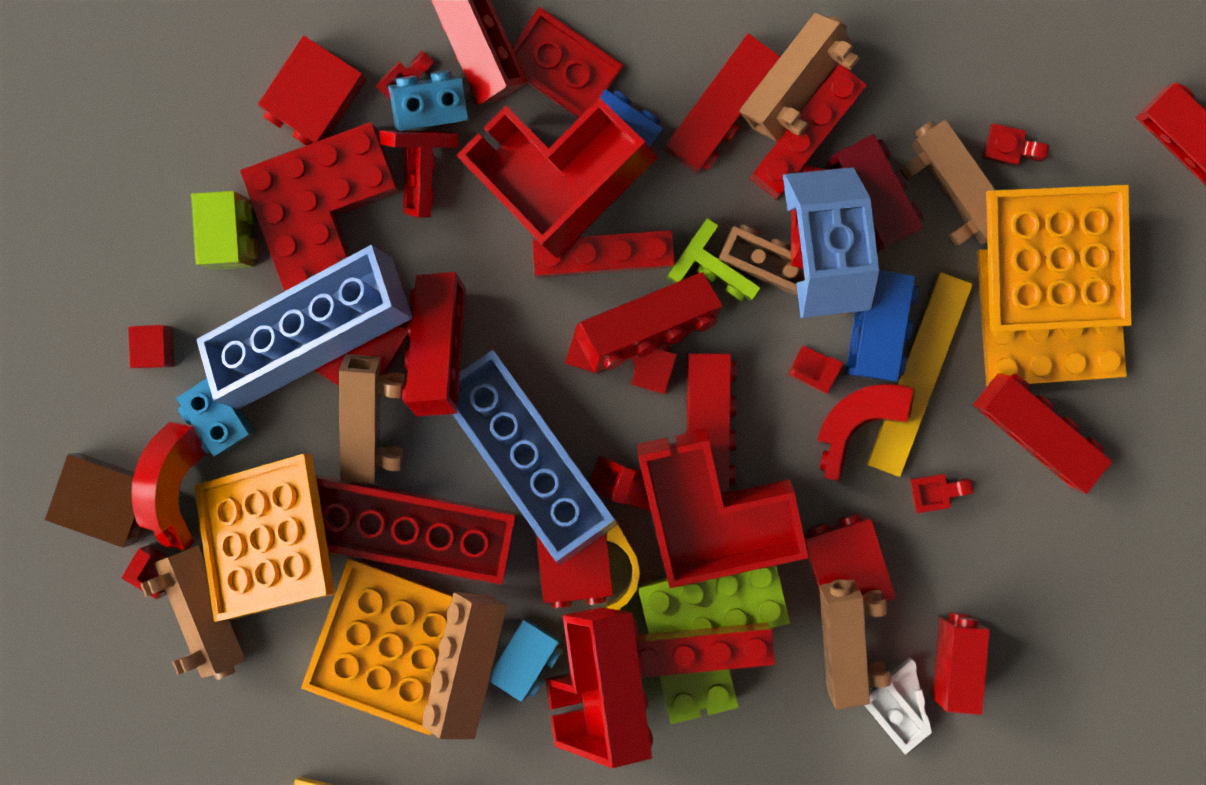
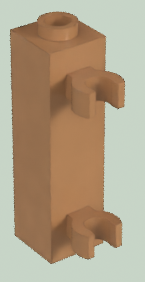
M814 13L744 103L739 112L754 131L778 142L787 129L801 136L809 125L807 122L799 119L801 116L800 112L838 63L847 69H852L858 62L859 56L850 52L853 49V43L845 32L847 29L846 25L835 16L827 18Z
M946 119L937 125L931 120L915 132L918 138L910 144L918 156L899 169L909 179L926 167L965 222L947 235L954 247L962 244L973 235L980 245L987 243L986 191L995 189Z
M345 354L339 369L340 481L375 484L380 467L389 471H400L403 447H380L381 394L389 398H401L404 374H381V357Z
M199 545L154 563L159 576L140 584L146 597L165 589L191 654L172 662L177 675L197 668L201 678L214 675L215 679L219 680L235 673L234 666L244 662L245 658L230 621L214 622L206 565Z
M839 579L829 584L819 585L827 692L836 710L870 704L869 686L883 688L891 685L890 672L885 670L884 661H875L867 666L864 616L879 617L886 615V600L881 599L880 590L869 591L862 596L854 579Z

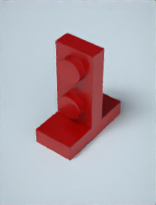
M380 130L379 144L391 147H404L403 214L418 218H431V208L434 205L432 173L435 170L433 147L458 148V133L430 130Z
M599 455L589 482L592 489L612 501L621 504L627 503L651 511L642 471Z

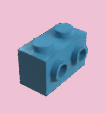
M450 70L431 73V79L421 81L417 80V76L400 77L396 79L397 84L388 86L394 125L399 131L468 120L462 78L457 75L452 76Z
M207 378L176 398L180 404V407H178L179 414L188 425L193 424L199 433L198 438L202 444L201 448L207 454L212 453L213 457L225 454L256 434L241 409L237 410L213 401Z
M524 619L491 671L489 681L520 702H523L528 695L534 698L545 681L540 678L546 666L553 668L563 650L558 648L562 639L531 619Z

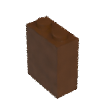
M81 453L68 454L45 520L123 548L133 545L135 541L138 542L141 539L145 528L138 526L133 512L132 483L135 472Z

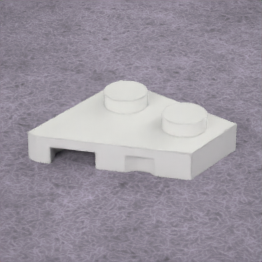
M910 657L890 673V686L883 688L873 687L869 690L870 704L864 705L905 755L932 733L929 718L924 707L923 692L920 689L916 673V663Z

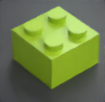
M235 191L191 193L196 265L212 270L254 267V259L258 258V243L256 238H252L251 224L256 223V214L252 204H250V199Z

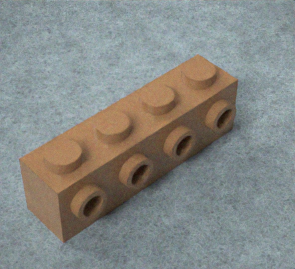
M740 225V228L733 226L729 231L718 259L739 272L798 297L796 283L804 281L805 276L804 269L791 266V246L777 239H772L771 242L758 237L760 234L758 231L748 226ZM841 313L837 315L842 317L848 315L849 313Z
M454 592L451 605L448 608L445 632L439 644V657L436 670L431 678V691L427 706L423 712L422 724L424 728L439 739H475L507 608L506 604L490 595Z

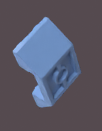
M854 167L783 175L787 211H797L805 276L804 281L796 283L800 318L871 310L879 275V264L871 199Z

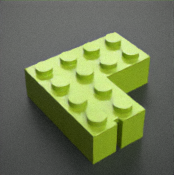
M776 565L670 589L667 576L638 583V591L649 634L768 623L771 628L790 624ZM730 669L659 676L671 724L701 717L700 710L706 709L708 715L739 708Z

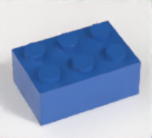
M879 270L871 310L855 312L844 375L884 382H897L898 376L904 375L907 363V355L902 354L904 340L909 341L913 327V321L908 320L910 306H915L919 289L918 285H914L915 276Z

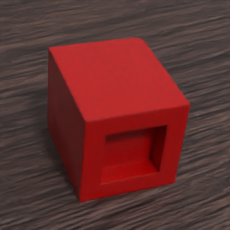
M143 325L130 326L128 328L130 368L174 367L172 326Z
M802 346L787 376L822 394H828L843 362L833 357H826L807 346Z
M150 545L141 547L134 555L121 579L143 591L141 583L159 576L154 563L168 558V556ZM164 589L150 596L159 599L167 595Z

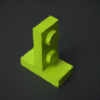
M706 218L666 278L673 283L681 281L694 263L698 266L697 273L703 272L707 280L712 283L717 279L725 284L727 287L724 291L739 302H742L744 298L748 301L753 300L760 287L703 249L718 227L717 224Z

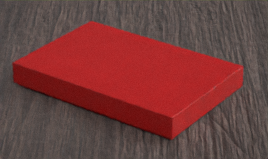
M540 6L512 45L528 81L527 84L578 119L600 98L605 89L607 91L610 89L624 69L622 63Z

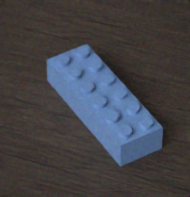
M369 245L196 340L213 401L239 410L412 319V315L393 258L373 245Z
M494 350L460 372L457 414H453V416L559 566L617 525L615 519Z

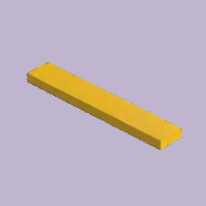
M942 272L938 273L907 354L904 375H899L896 385L913 387L915 389L909 425L883 420L866 465L898 477L901 476L973 284Z

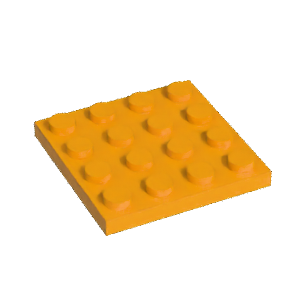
M1129 185L986 191L990 332L1131 326Z
M988 249L976 251L986 387L997 373L1009 376L1015 373L1029 384L1127 377L1123 326L990 332Z
M312 454L297 455L194 485L214 622L231 620L335 594Z
M348 558L301 689L431 736L432 733L422 726L423 712L428 703L431 691V678L436 670L439 644L444 636L447 611L451 605L453 595L360 560Z

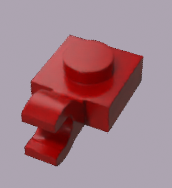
M421 50L407 68L398 61L375 87L390 100L388 86L397 84V78L417 76L418 80L435 61Z
M992 123L989 128L982 159L1012 166L1019 164L1020 157L1042 162L1043 159L1047 158L1050 145L1024 141L1025 130Z
M945 473L909 479L914 509L917 514L951 508L950 497L974 493L971 479L965 478L947 482Z

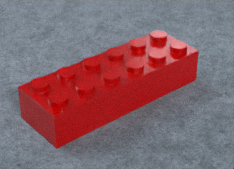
M316 474L328 552L503 584L517 512L370 484L340 481L338 478Z

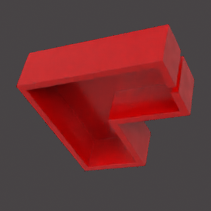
M601 98L550 148L505 106L484 127L501 146L495 150L478 133L456 155L540 244L556 258L658 158L647 143Z
M372 122L240 170L284 292L351 256L337 219L338 215L401 193L384 146L379 144L378 130Z
M706 429L675 435L676 442L671 444L668 437L637 444L638 458L669 589L809 558L795 492L790 479L721 494Z
M600 607L563 615L571 673L545 678L549 709L553 710L583 703L584 708L550 716L554 746L612 769L652 759L653 735L647 724L646 716L648 698L642 688L641 674L643 673V662L637 651L636 638L638 636V626L632 612Z

